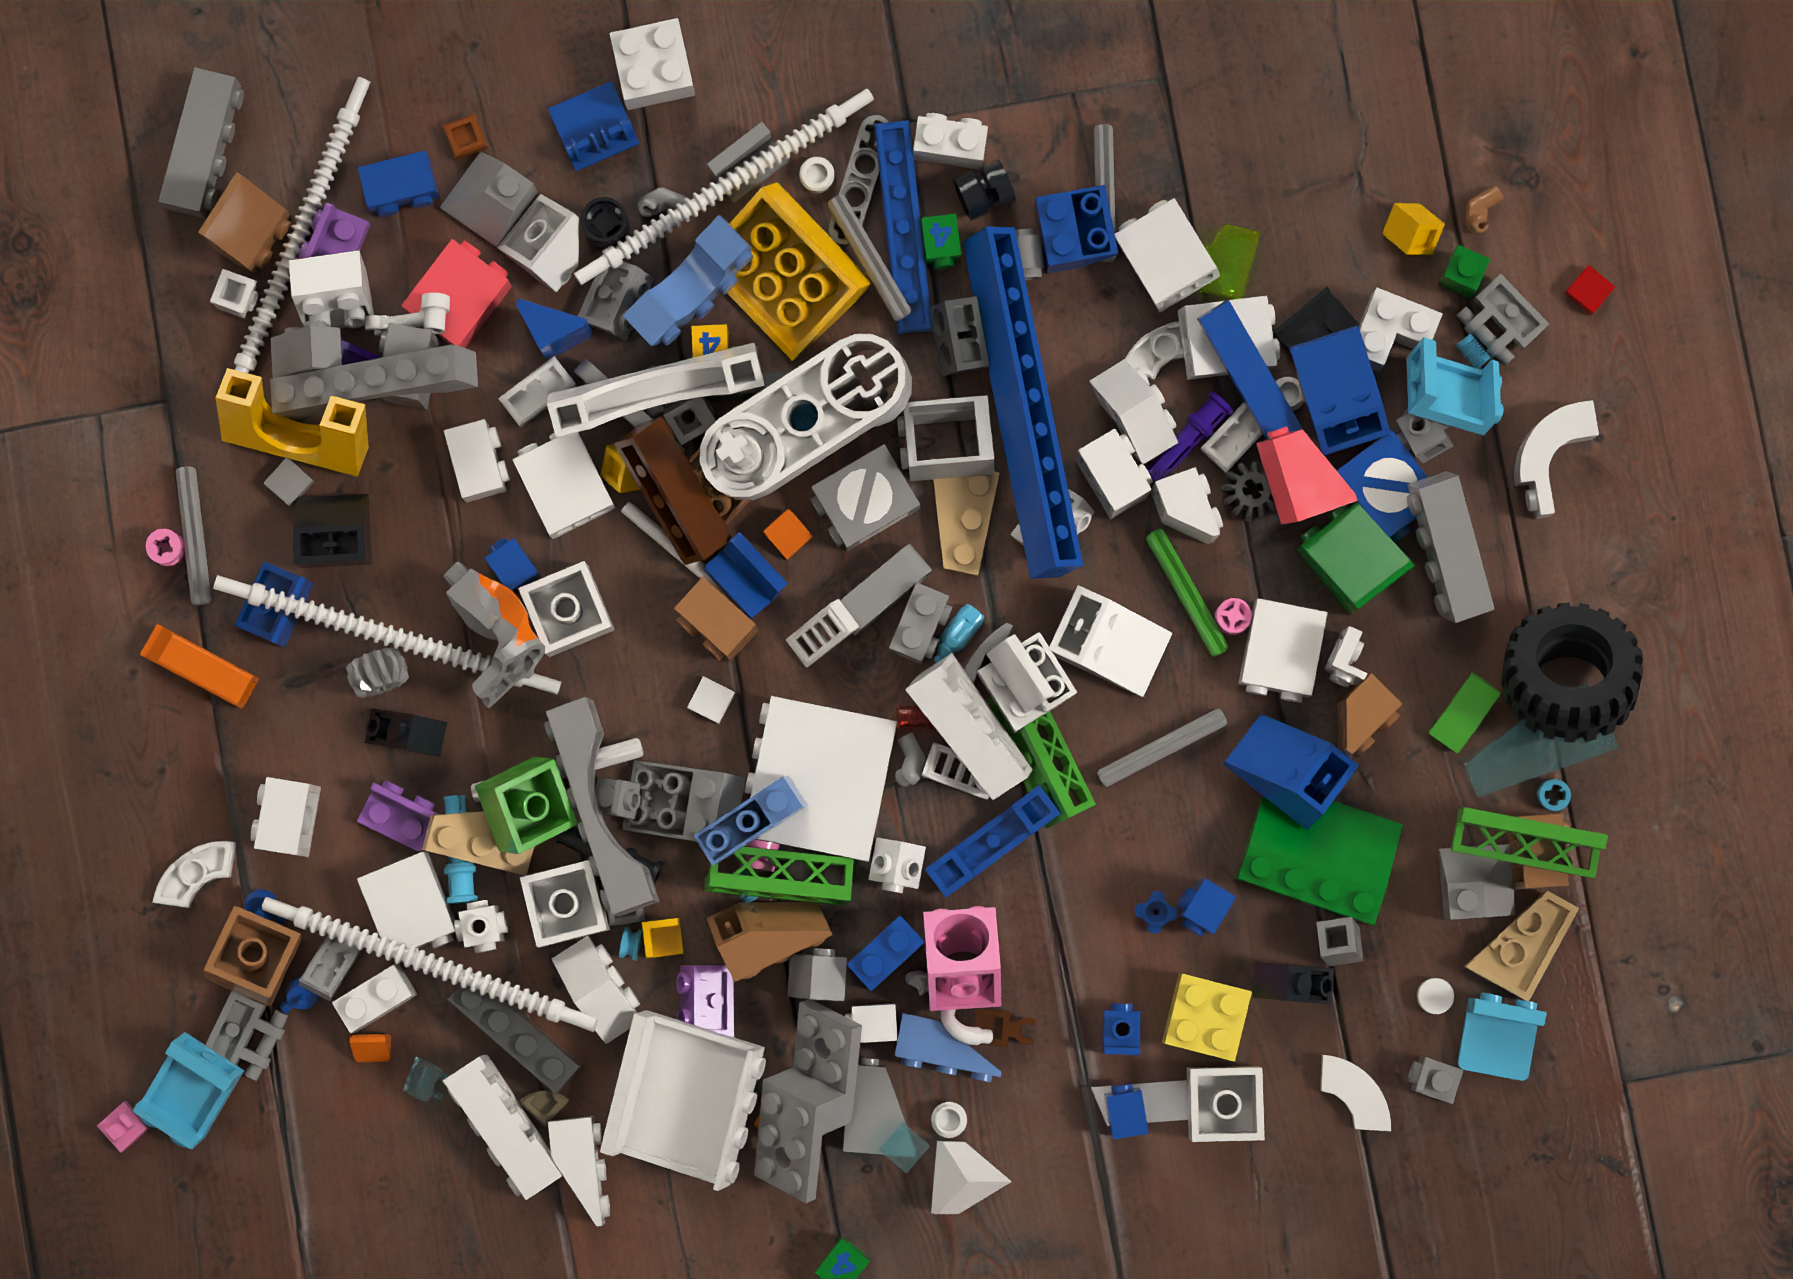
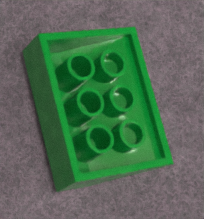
M1262 795L1234 880L1345 918L1352 917L1355 921L1369 926L1375 925L1386 892L1403 824L1333 801L1325 813L1307 831Z

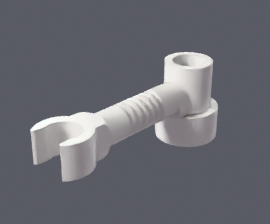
M442 293L423 294L421 310L418 313L397 316H366L364 331L374 330L375 336H381L383 331L388 332L389 323L411 327L424 326L423 329L432 330L434 334H442L445 332L446 314L450 311V296Z

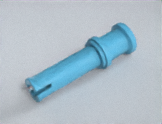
M466 795L443 797L445 814L467 812ZM448 856L449 864H446L444 868V874L448 875L449 897L446 898V904L477 902L478 896L474 895L473 873L476 872V866H474L473 862Z

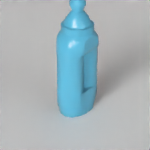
M969 604L959 609L941 633L938 655L934 657L935 663L949 654H954L965 648L983 624L984 615Z

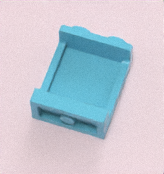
M1423 337L1407 356L1408 413L1483 436L1494 424L1500 421L1504 408L1503 404H1501L1500 396L1502 377L1499 375V362L1490 360L1483 369H1477L1437 357L1436 341Z
M184 1032L171 1042L165 1052L168 1055L143 1099L135 1105L132 1111L140 1116L144 1124L158 1128L169 1135L175 1144L193 1149L206 1137L244 1070Z

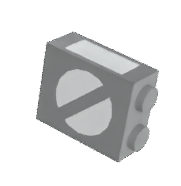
M885 444L813 485L811 489L814 496L809 498L819 517L826 514L832 524L827 530L836 546L839 547L843 544L847 551L920 509L919 501Z

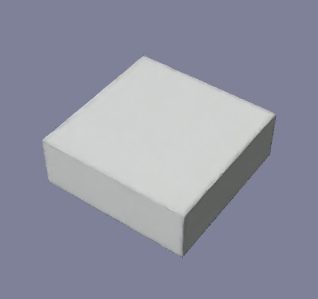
M703 676L687 708L720 724L735 692Z

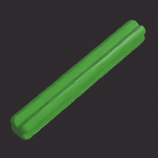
M1157 529L1151 532L1146 537L1147 543L1208 651L1213 657L1220 655L1229 648L1228 643L1164 530Z

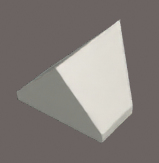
M937 1141L931 1213L960 1214L1012 1181L966 1142Z

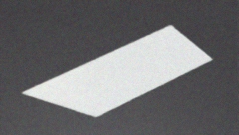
M1187 1080L1132 1084L1133 1088L1139 1087L1142 1090L1147 1123L1188 1120ZM1111 1086L1091 1087L1105 1122L1109 1126L1104 1093L1112 1092Z

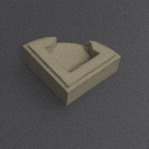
M541 1090L525 1096L519 1103L545 1127L570 1099L561 1093L555 1094L551 1090Z

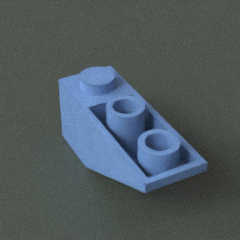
M783 776L693 836L712 866L780 825L808 805L791 778Z
M906 1013L902 1014L895 1056L901 1057V1065L921 1068L922 1062L936 1064L935 1071L951 1075H957V1069L972 1071V1079L992 1082L993 1076L1001 1077V1071L970 1045L955 1039L939 1020Z

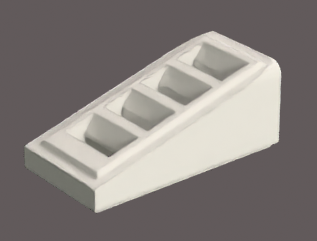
M837 599L818 612L789 636L786 641L807 668L857 630L859 625L841 601ZM827 616H829V618L840 631L838 634H836L834 629L825 619ZM818 623H820L831 638L829 641L816 626ZM809 630L812 631V633L821 643L822 647L818 648L816 643L807 633ZM802 637L813 651L811 656L798 641L799 638Z
M933 742L921 776L988 800V794H983L978 788L974 787L975 782L972 773L968 784L961 782L966 766L961 762L955 779L948 778L953 760L958 758L952 748ZM944 754L947 755V759L940 775L934 771L940 755Z

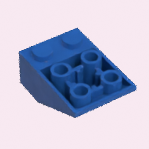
M1358 325L1290 347L1312 431L1323 455L1391 434Z
M1263 714L1257 718L1223 763V765L1307 831L1325 813L1359 766L1330 742Z

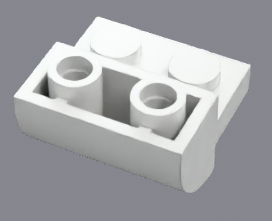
M1040 632L1021 644L1055 694L1028 713L1019 704L992 662L976 672L1014 733L1078 693Z

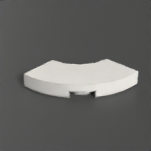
M1179 321L1168 323L1151 331L1132 347L1125 359L1134 370L1140 367L1147 379L1154 381L1160 369L1170 361L1184 358Z
M220 841L206 843L182 855L168 867L161 877L152 903L190 908L195 894L204 884L216 878L231 877L236 842Z
M1322 1055L1320 1091L1334 1094L1345 1102L1352 1114L1354 1129L1391 1131L1388 1105L1383 1093L1374 1080L1365 1071L1349 1061L1334 1056Z

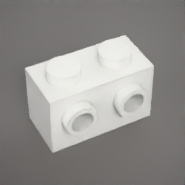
M927 113L926 117L918 116L913 158L918 161L980 169L983 166L988 126L981 125L982 122L980 120L972 118H962L961 122L949 121L947 116L938 113Z

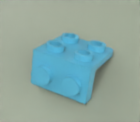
M1481 993L1480 999L1468 998L1457 1060L1459 1068L1520 1081L1526 1080L1530 1072L1537 1026L1545 1025L1547 1012L1538 1011V1003L1516 999L1515 1006L1502 1004V996Z

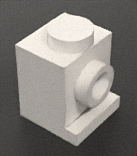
M222 269L210 302L221 311L245 319L247 311L251 312L254 309L258 299V292L255 291L257 281Z

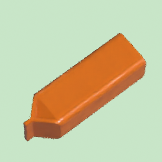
M159 624L155 626L140 653L141 656L240 709L245 706L259 680L258 677Z

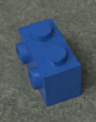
M1206 878L1199 879L1194 889L1191 887L1185 889L1176 905L1181 909L1177 916L1184 920L1181 926L1199 937H1203L1205 933L1215 934L1236 896Z

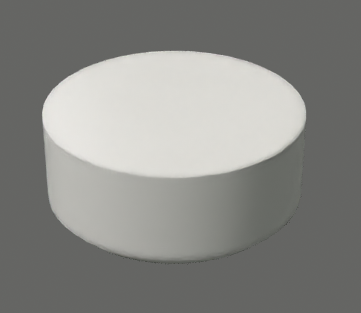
M809 158L800 168V182L811 193H824L834 183L833 166L825 158Z
M1430 978L1419 986L1417 1001L1424 1011L1431 1014H1441L1452 1006L1454 992L1450 984L1445 980Z

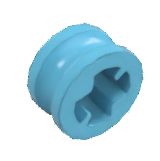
M1548 779L1542 782L1537 790L1539 804L1550 811L1564 809L1571 799V791L1568 785L1558 779ZM1553 785H1557L1560 787L1557 791L1563 792L1562 800H1556L1555 805H1550L1548 803L1550 799H1545V791L1552 790Z
M625 926L619 958L629 955L632 957V960L637 961L643 930L638 929L637 932H632L630 927Z

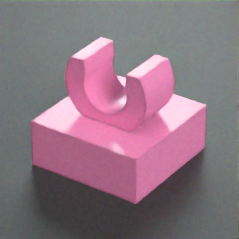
M127 1101L120 1104L97 1125L120 1153L124 1152L150 1128V1126L141 1121L140 1116L132 1111L133 1107Z

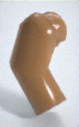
M1496 185L1468 201L1464 222L1470 232L1481 234L1488 229V209L1503 200V195Z

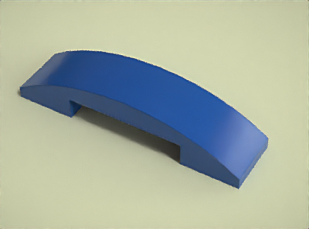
M1038 785L925 870L945 898H947L1061 813L1043 788Z

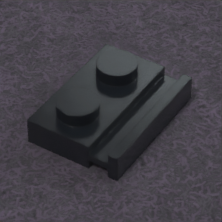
M1326 287L1273 331V335L1283 344L1282 346L1291 355L1290 347L1360 325L1341 302L1331 294L1330 289Z

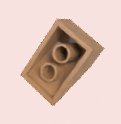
M236 172L198 233L219 254L255 275L258 269H264L272 257V251L270 250L277 239L282 240L291 227L289 220L292 216L279 203L243 175Z

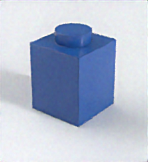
M503 538L488 549L491 554L486 556L485 560L502 584L515 594L519 592L518 588L530 584L541 577L536 567L514 538L509 541Z
M1132 1083L1111 1086L1112 1092L1104 1093L1111 1137L1119 1139L1149 1134L1142 1090L1139 1087L1133 1088Z

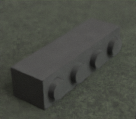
M461 984L447 999L555 1094L559 1093L583 1066L515 1005L509 1006L508 1000L499 1002L498 996L490 999L489 993L480 995L479 989L471 992L470 986L461 988Z

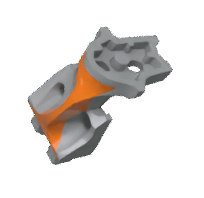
M458 561L443 575L452 586L446 592L452 606L474 632L499 642L492 658V663L472 684L474 693L482 699L486 707L490 708L519 680L523 678L529 679L534 674V668L545 653V645L532 631L529 625L528 613L512 590L473 569L468 570Z

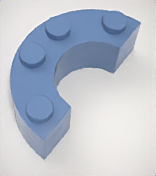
M718 215L695 239L694 249L682 264L660 284L647 290L623 315L651 346L661 342L666 346L679 336L681 333L680 329L694 317H697L699 320L705 317L713 309L714 304L712 301L720 292L725 295L737 284L738 279L735 275L753 258L751 246L721 215Z

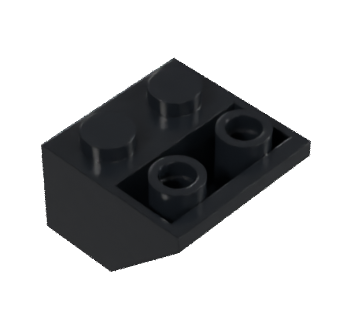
M369 494L298 497L293 523L294 564L300 568L372 565Z

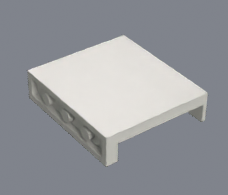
M771 696L770 704L763 703L759 724H764L765 728L763 738L756 737L752 758L758 759L756 772H749L745 793L751 794V798L781 777L789 776L808 806L757 839L869 862L897 721Z
M648 1010L634 1014L600 1152L610 1156L622 1153L714 1183L713 1190L716 1191L730 1186L736 1180L740 1165L736 1162L739 1149L743 1148L748 1136V1128L745 1127L747 1116L752 1113L757 1100V1094L754 1093L756 1080L761 1078L765 1069L766 1060L762 1058L765 1047Z

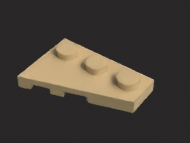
M994 471V474L933 479L943 570L978 577L1000 472Z
M484 811L431 815L422 850L525 876H527L534 849L532 847L520 854L499 851Z
M1545 891L1474 956L1464 968L1516 997L1529 1001L1579 908L1557 895Z

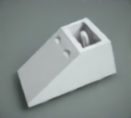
M1078 585L1049 648L1056 658L1143 697L1172 633L1112 600Z

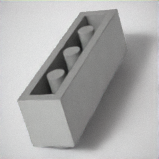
M194 67L158 201L165 209L206 219L208 210H213L215 207L217 190L214 188L217 176L222 177L226 166V157L223 156L226 143H231L233 140L235 123H232L235 109L240 110L244 99V90L241 89L242 85L235 77Z
M1445 471L1407 484L1410 493L1407 496V504L1411 514L1416 516L1419 529H1416V537L1420 547L1426 551L1428 562L1425 563V570L1429 580L1435 584L1437 595L1434 596V602L1438 613L1444 618L1457 623L1495 610L1459 475Z

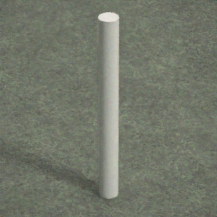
M629 501L621 512L683 564L665 531ZM699 561L684 565L700 579L704 577L730 600L704 572L705 564Z

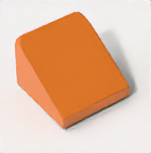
M789 508L763 531L764 536L786 560L813 537Z
M356 1034L350 1037V1046L356 1062L390 1061L391 1035Z

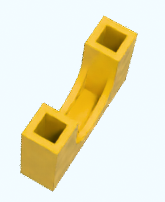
M227 368L216 395L222 441L358 477L369 448L365 404L330 396L320 424L300 423L287 417L272 414V408L264 397L262 377Z

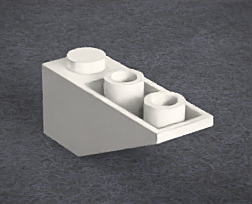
M594 1116L549 1121L548 1128L552 1160L595 1225L603 1226L605 1224V1217H610V1202L608 1195H602L601 1181L607 1180L605 1159L598 1158L597 1145H601L603 1140L601 1123H595Z

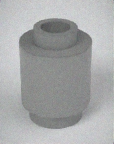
M1032 228L1015 230L1025 281L1042 278V269L1045 266L1041 235L1034 234Z

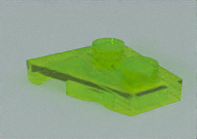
M1225 224L1215 235L1214 241L1205 247L1215 263L1220 277L1197 291L1234 300L1243 299L1259 244L1260 231Z

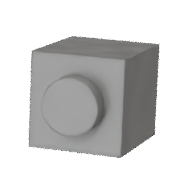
M1352 917L1317 922L1320 956L1328 966L1364 961L1360 927Z

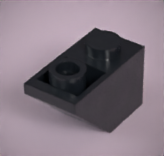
M372 708L366 725L365 743L440 757L447 722L414 714Z
M1256 962L1253 998L1331 1004L1334 989V969Z

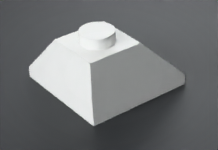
M540 194L497 248L539 282L557 292L562 285L568 282L571 274L578 266L579 217Z

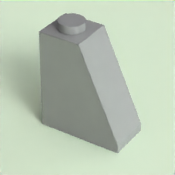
M859 1057L852 1122L845 1125L843 1151L915 1157V1146L886 1066H879V1059Z

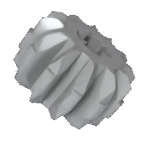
M385 647L381 650H374L368 654H363V656L355 658L346 667L347 678L351 688L357 697L370 698L374 695H381L387 691H392V689L400 687L409 678L408 667L404 657L401 656L398 648L394 649L393 647Z

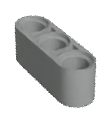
M911 544L901 549L840 600L859 625V628L852 633L854 636L866 629L915 587L916 582L921 583L932 573L933 570Z

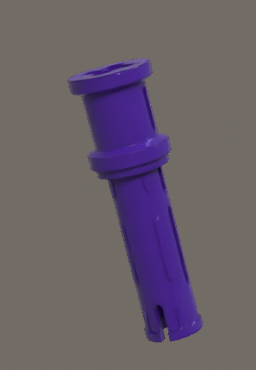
M1210 391L1208 394L1209 399L1196 413H1190L1187 416V424L1176 435L1178 443L1159 454L1146 467L1154 483L1166 478L1203 438H1211L1214 434L1213 429L1227 415L1231 416L1234 413L1231 406L1214 391Z

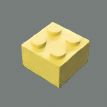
M1179 973L1162 1043L1235 1062L1252 991Z

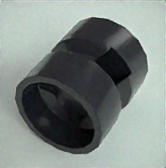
M995 160L980 167L979 174H974L970 171L953 179L959 200L970 221L988 214L991 206L1000 209L1016 202L1013 187L1000 160Z
M599 197L587 203L581 215L582 228L586 238L596 249L603 251L609 246L615 248L617 241L622 243L626 241L625 236L630 234V225L626 212L619 202L613 198Z

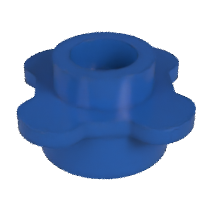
M1153 891L1150 894V898L1143 904H1137L1134 910L1135 915L1138 918H1142L1147 924V930L1154 934L1159 933L1165 923L1173 921L1177 917L1176 908L1169 906L1164 900V894L1160 891ZM1154 909L1159 910V914L1157 916L1153 915L1152 913Z

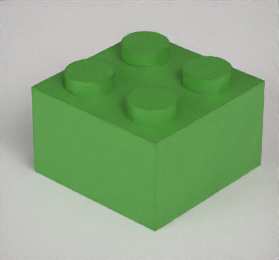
M532 757L475 785L499 851L520 854L578 825L554 759Z

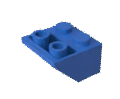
M1105 185L1036 197L1034 208L1039 234L1042 239L1047 274L1082 268L1118 255Z

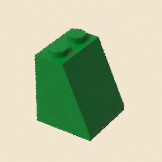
M1355 503L1350 508L1347 505L1337 508L1328 516L1332 522L1323 529L1315 525L1300 537L1304 543L1297 548L1348 615L1358 610L1415 566L1358 503Z

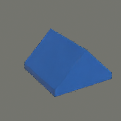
M518 298L516 306L546 361L591 338L593 331L587 319Z
M264 561L254 583L265 585V590L270 591L271 588H274L276 594L284 591L286 597H290L291 594H294V599L296 600L304 597V602H306L314 583L304 577ZM246 599L234 626L285 648L298 619L295 618L294 613L286 616L284 610L280 609L279 612H275L274 607L270 606L269 609H265L264 604H260L258 607L248 604V599Z

